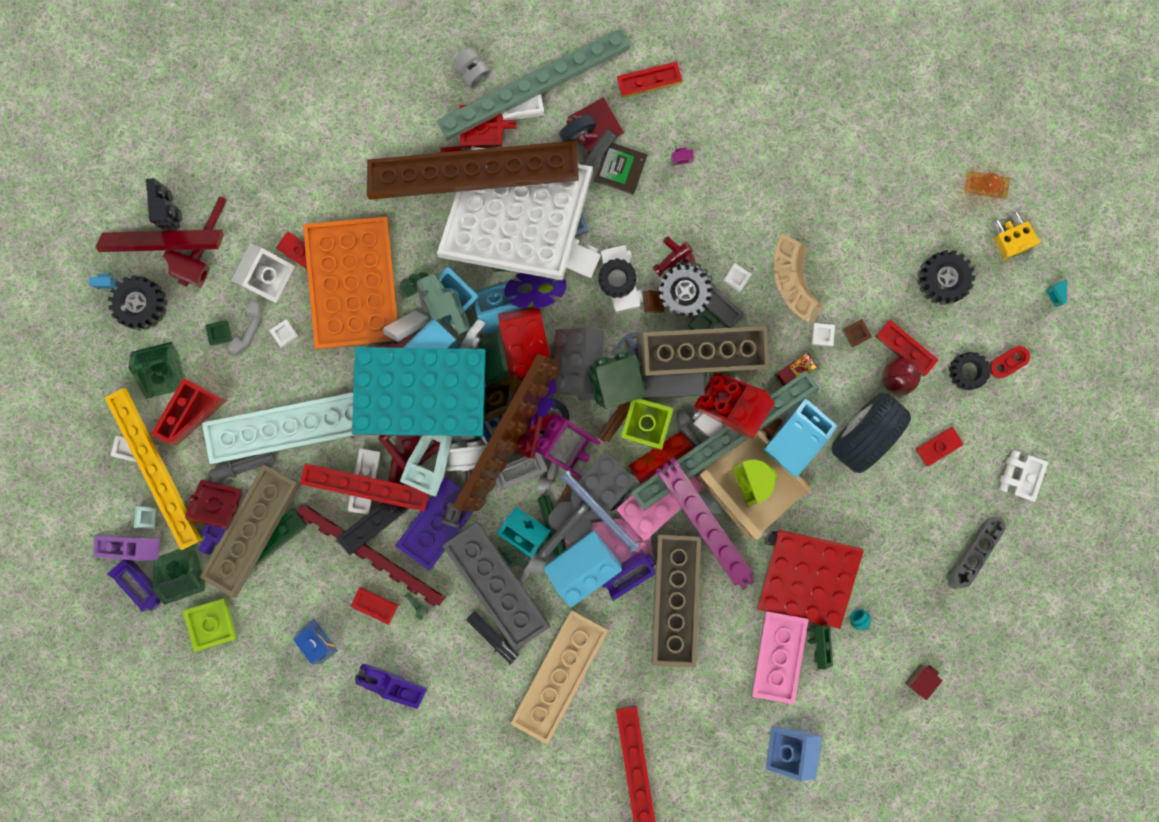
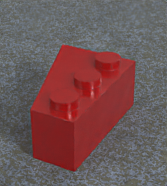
M183 378L151 434L170 445H179L228 400L192 380Z

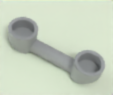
M252 300L249 303L246 315L252 317L242 341L235 338L231 342L228 350L229 354L238 356L249 347L262 318V308L259 302Z
M557 440L550 453H553L552 456L558 460L561 457L559 440ZM550 462L547 478L540 476L536 493L544 494L555 481L558 465Z

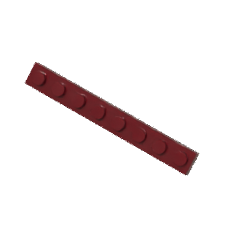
M306 504L301 505L297 511L302 515L300 518L308 524L315 523L319 526L318 530L327 536L331 534L337 538L346 531ZM367 544L354 553L361 559L366 557L372 561L371 565L377 570L382 571L384 569L389 572V577L398 583L402 581L407 584L406 588L417 595L419 592L425 596L424 600L430 605L435 606L437 604L440 606L446 597Z

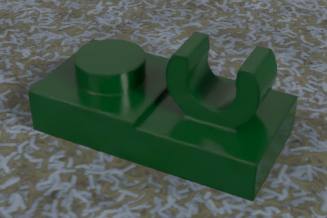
M819 624L808 628L807 632L815 634V639H809L808 643H817L814 653L817 668L826 670L832 667L830 626L828 624Z

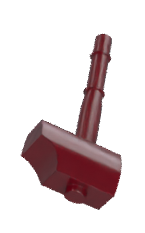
M218 197L203 230L214 229L227 201L225 198ZM174 250L165 251L162 257L168 263V274L178 279L177 283L187 287L190 284L201 289L210 271V267L200 261L204 250H192L190 257Z

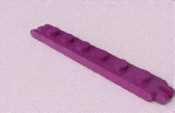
M674 458L670 459V463L674 466L672 469L665 463L663 464L664 469L667 471L665 474L660 468L655 471L735 586L739 584L743 590L747 587L743 581L746 579L750 585L754 582L750 578V575L753 573Z

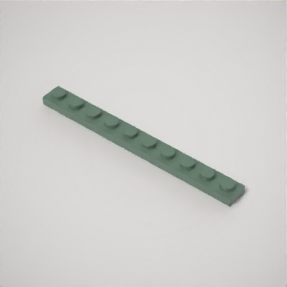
M618 29L437 120V124L448 141L629 50L630 45L621 30Z
M807 371L770 395L775 404L758 432L819 390V386ZM726 426L676 462L690 480L750 437L735 432ZM657 474L631 493L645 511L671 492Z

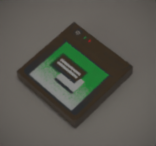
M611 143L603 155L595 182L634 195L648 154Z

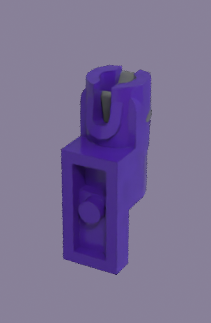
M362 664L358 675L356 674L355 683L358 686L376 692L384 699L418 709L427 691L424 686L406 681L402 676L368 664Z

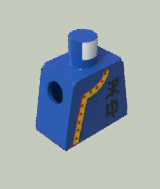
M315 619L297 631L293 639L311 664H322L338 651Z

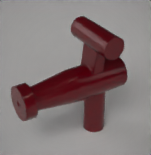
M669 236L665 237L663 243L673 252L659 265H654L653 269L658 276H662L664 271L681 260L685 263L692 261L696 265L692 247L687 242L679 246Z

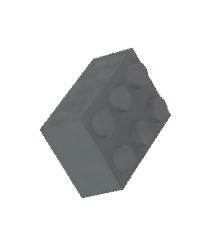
M587 327L555 330L554 359L561 363L559 373L554 378L556 393L565 395H594L596 390L594 384L589 379V365L594 364L596 359L603 357L604 331Z

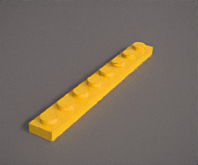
M122 388L105 397L180 550L201 541L202 538L194 522L187 521L185 518L188 510L127 389Z

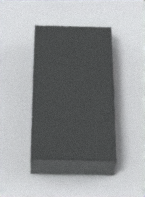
M714 286L713 297L706 306V309L727 328H732L744 313Z

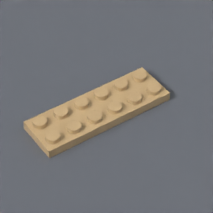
M571 609L510 724L548 745L609 629Z

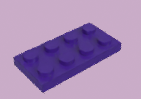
M447 477L441 483L437 495L429 499L426 511H421L396 544V547L429 571L444 553L445 549L442 545L458 534L474 512H461L458 521L459 528L440 522L441 519H444L448 507L446 503H455L462 490L460 486Z

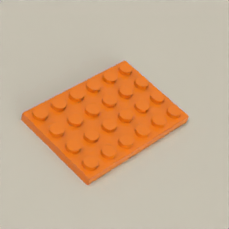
M388 217L303 224L315 349L394 342L395 340L384 335L383 332L384 327L398 320Z

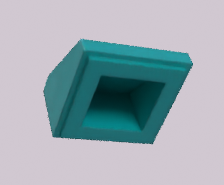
M1067 279L1046 289L1054 307L1067 303Z

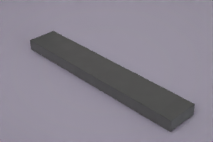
M705 374L641 376L646 382V396L642 398L705 396ZM578 395L579 400H595L594 395Z

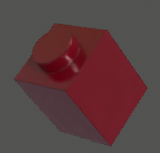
M920 664L905 684L927 701L943 680L937 676L939 672L931 665L926 667Z

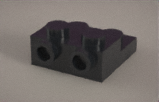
M155 178L146 179L149 221L164 231H178L177 228H180L179 222H182V213L178 207L171 203V191Z

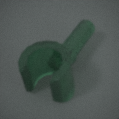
M409 592L405 595L416 609V617L423 620L418 611L425 610L429 614L428 608L416 602Z

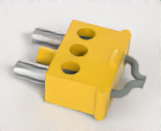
M1018 212L1012 213L1011 217L1016 227L1012 225L1011 221H1008L1004 224L1007 230L1005 232L999 220L994 221L992 225L997 233L994 240L1003 256L1002 260L1006 261L1013 258L1016 261L1023 260L1024 263L1029 261V257L1034 253V248L1041 242L1029 221L1023 223ZM1031 249V251L1026 255V258L1015 257Z

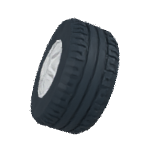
M878 394L854 416L837 436L831 447L833 455L855 473L866 471L901 437L911 421L910 412L890 394Z

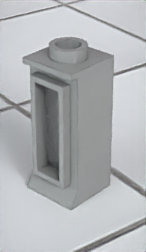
M536 452L534 459L524 457L507 464L505 469L496 478L495 488L499 487L500 490H503L547 472L548 469L542 455Z

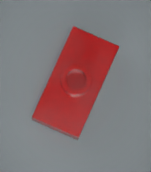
M287 231L276 249L307 270L305 243Z
M950 427L915 449L927 467L964 444L955 429Z
M359 587L350 607L389 625L399 605L363 587Z

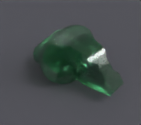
M420 272L419 274H411L409 278L403 279L400 283L402 298H408L418 292L417 281L427 277L428 274Z

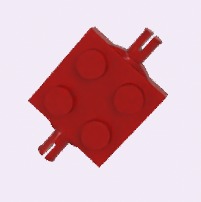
M459 105V109L467 105ZM502 114L460 134L461 148H471L472 146L480 148L502 147L504 129H516V120L504 121Z

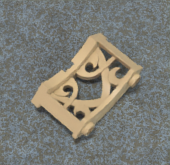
M782 233L774 255V276L778 291L781 293L787 306L795 314L807 322L809 320L814 323L824 305L810 293L804 280L803 264L808 248Z

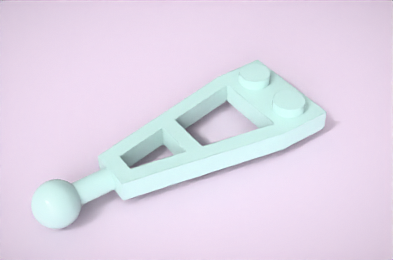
M422 436L406 464L400 482L429 495L436 496L444 477L452 436ZM432 439L440 442L434 472L418 465Z

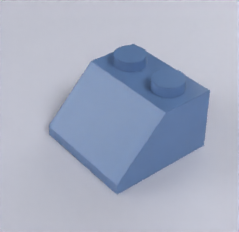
M772 726L766 769L800 781L816 779L822 736L807 731Z

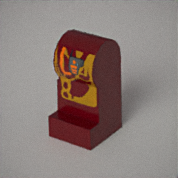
M806 353L775 375L781 384L785 386L805 371L810 373L817 367V364L809 353Z

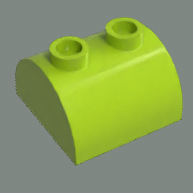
M640 398L631 401L621 438L662 450L674 408Z
M747 460L732 467L747 507L763 502L771 496L775 488V481L778 480L774 468H770L760 460Z

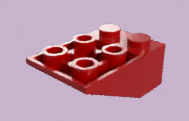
M715 372L705 388V396L699 397L694 408L735 432L753 439L775 402L765 390Z

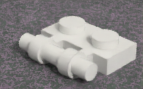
M1012 450L1010 457H1007L1005 462L1007 466L1004 475H1001L999 480L1001 482L999 490L1007 492L1009 485L1014 486L1012 495L1035 502L1048 462L1030 455H1025L1022 462L1018 460L1020 452ZM1015 467L1020 469L1017 480L1012 478Z

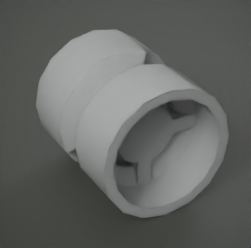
M473 48L465 49L452 62V66L460 75H463V80L471 89L479 86L491 74L490 69L483 61H480V57Z

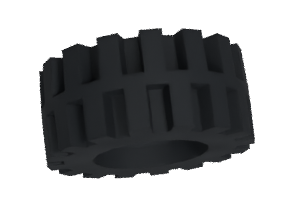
M619 258L611 259L605 263L600 269L598 276L602 292L612 298H623L633 291L637 280L636 271L632 264ZM614 270H620L626 275V283L621 287L612 286L608 280L609 274Z
M967 352L958 355L950 363L949 377L952 378L951 382L963 390H974L982 387V385L987 383L986 380L990 378L988 374L991 372V368H988L989 362L985 361V357L980 356V353ZM970 362L977 368V376L973 380L966 379L962 374V366L965 363Z

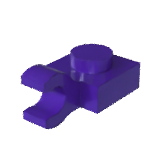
M206 525L201 532L205 539L198 550L210 555L215 548V543L219 544L226 530Z

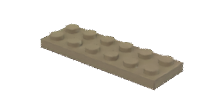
M263 464L234 515L229 529L222 536L200 578L229 596L237 598L300 484Z

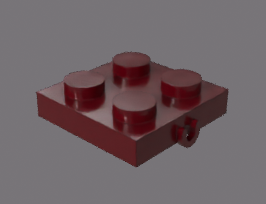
M200 480L195 494L190 496L189 501L191 504L185 515L186 520L228 530L243 494L242 489Z

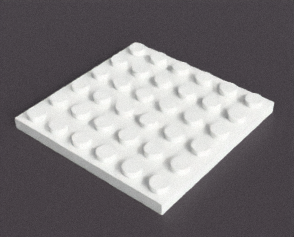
M472 146V147H471V150L486 149V148H480V147H474V146ZM578 164L579 181L457 192L437 251L438 257L563 280L593 174V167Z

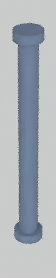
M569 470L566 471L559 479L562 482L565 481L628 546L630 553L635 551L640 543L638 541L635 542L570 475L571 472Z

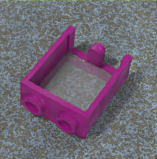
M555 414L544 434L538 440L536 452L580 478L581 474L573 470L575 464L579 459L584 462L590 459V455L584 452L589 441L600 445L601 442L572 422Z

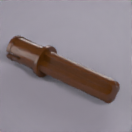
M631 401L618 406L598 435L601 441L604 443L610 442L627 417Z

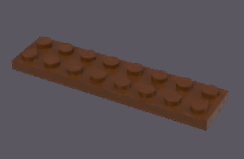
M537 354L452 507L458 511H478L485 505V498L489 491L495 487L496 478L505 469L506 461L509 455L515 451L519 437L526 432L527 422L536 414L538 410L537 405L541 398L546 396L552 379L558 375L560 362Z

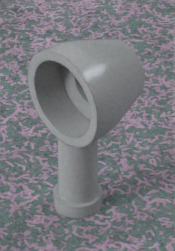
M535 553L532 558L528 557L524 564L523 571L518 578L523 586L531 573L541 574L544 570L543 566L546 565V561L539 558L538 553Z

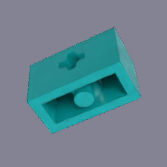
M515 507L505 519L497 534L532 558L551 531Z

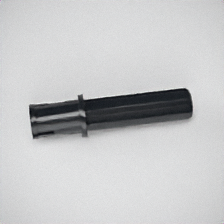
M476 612L468 616L467 622L495 649L494 652L497 651L509 665L519 656L506 643L507 640H503Z

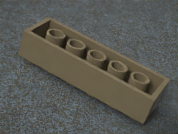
M767 326L637 333L641 376L769 369Z
M657 534L652 665L696 667L701 536Z

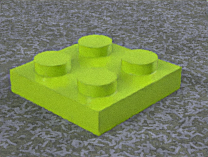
M226 598L183 611L194 652L237 639Z

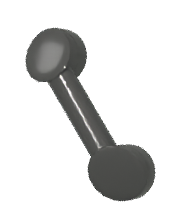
M683 409L679 410L676 413L678 427L696 448L701 442L688 427L692 420Z

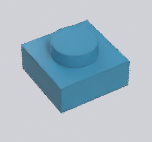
M97 274V277H89V286L96 289L118 288L115 285L118 280L111 278L109 274Z

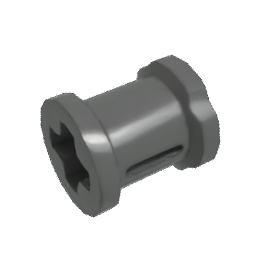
M447 502L446 505L448 507L444 519H441L440 522L459 528L458 521L462 511L452 507L454 503Z

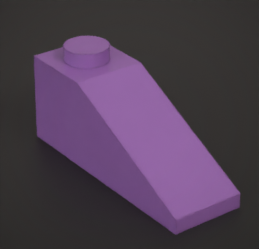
M95 536L93 557L136 561L158 560L159 538Z

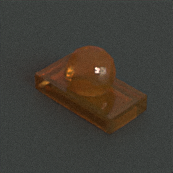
M968 171L964 193L1006 199L1010 177L999 176L994 172L985 174Z

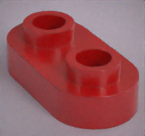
M1023 346L1011 348L990 362V374L995 378L1009 376L1029 363V351ZM1015 354H1018L1020 356L1019 361H1016L1014 359ZM998 364L1002 366L1001 372L996 369Z

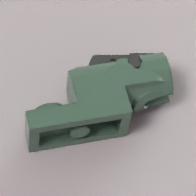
M437 273L417 281L416 286L423 311L430 312L435 320L451 315V325L458 334L470 330V324L456 291L451 290L444 293L445 287L438 278Z

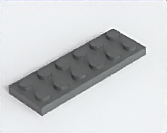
M479 521L442 545L514 650L550 628L549 622Z

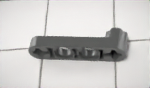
M992 517L982 524L955 569L947 574L946 578L951 588H966L972 584L1006 529L1005 523L1001 518ZM996 522L998 530L992 531L990 535L985 534L992 530L993 526L991 524ZM981 538L986 539L988 542L986 550L981 549L979 546ZM970 555L977 558V565L975 567L970 566L968 563Z

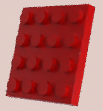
M778 529L757 610L809 619L808 622L828 624L830 627L841 629L864 552L863 548Z

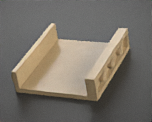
M763 430L757 432L753 439L749 438L695 477L751 542L757 541L763 535L762 532L799 498L812 491L809 488L808 481L803 476L795 478L763 451L769 443L767 434ZM747 460H760L770 468L775 469L778 480L775 481L774 491L768 499L747 507L732 467Z

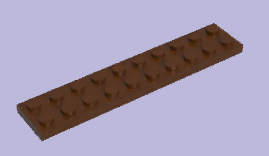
M576 140L367 159V197L369 200L579 181Z

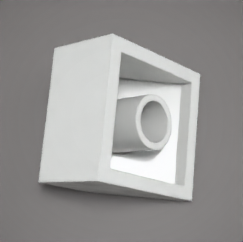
M250 243L231 281L277 303L295 266L267 250Z

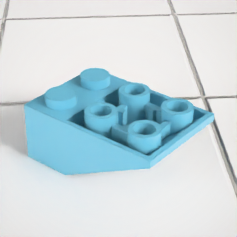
M805 399L791 409L763 451L797 478L828 441L837 425Z

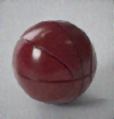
M897 358L889 362L882 373V381L886 389L897 395H907L913 392L918 387L921 379L918 366L911 360Z

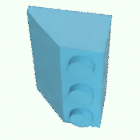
M595 530L589 532L543 566L557 593L570 607L576 605L622 571L620 559Z

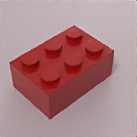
M531 307L498 314L510 376L515 374L520 380L525 378L537 354L550 358L540 308L535 309Z

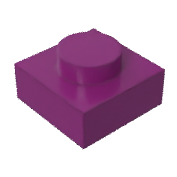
M679 148L672 152L671 155L672 166L692 163L694 159L693 149Z

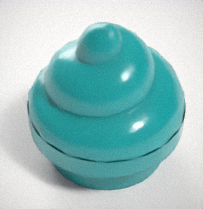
M863 609L853 611L850 615L852 627L863 631L869 629L872 620L871 615Z

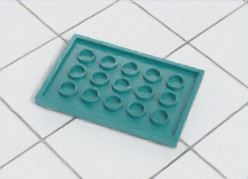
M355 347L352 434L484 437L486 350Z

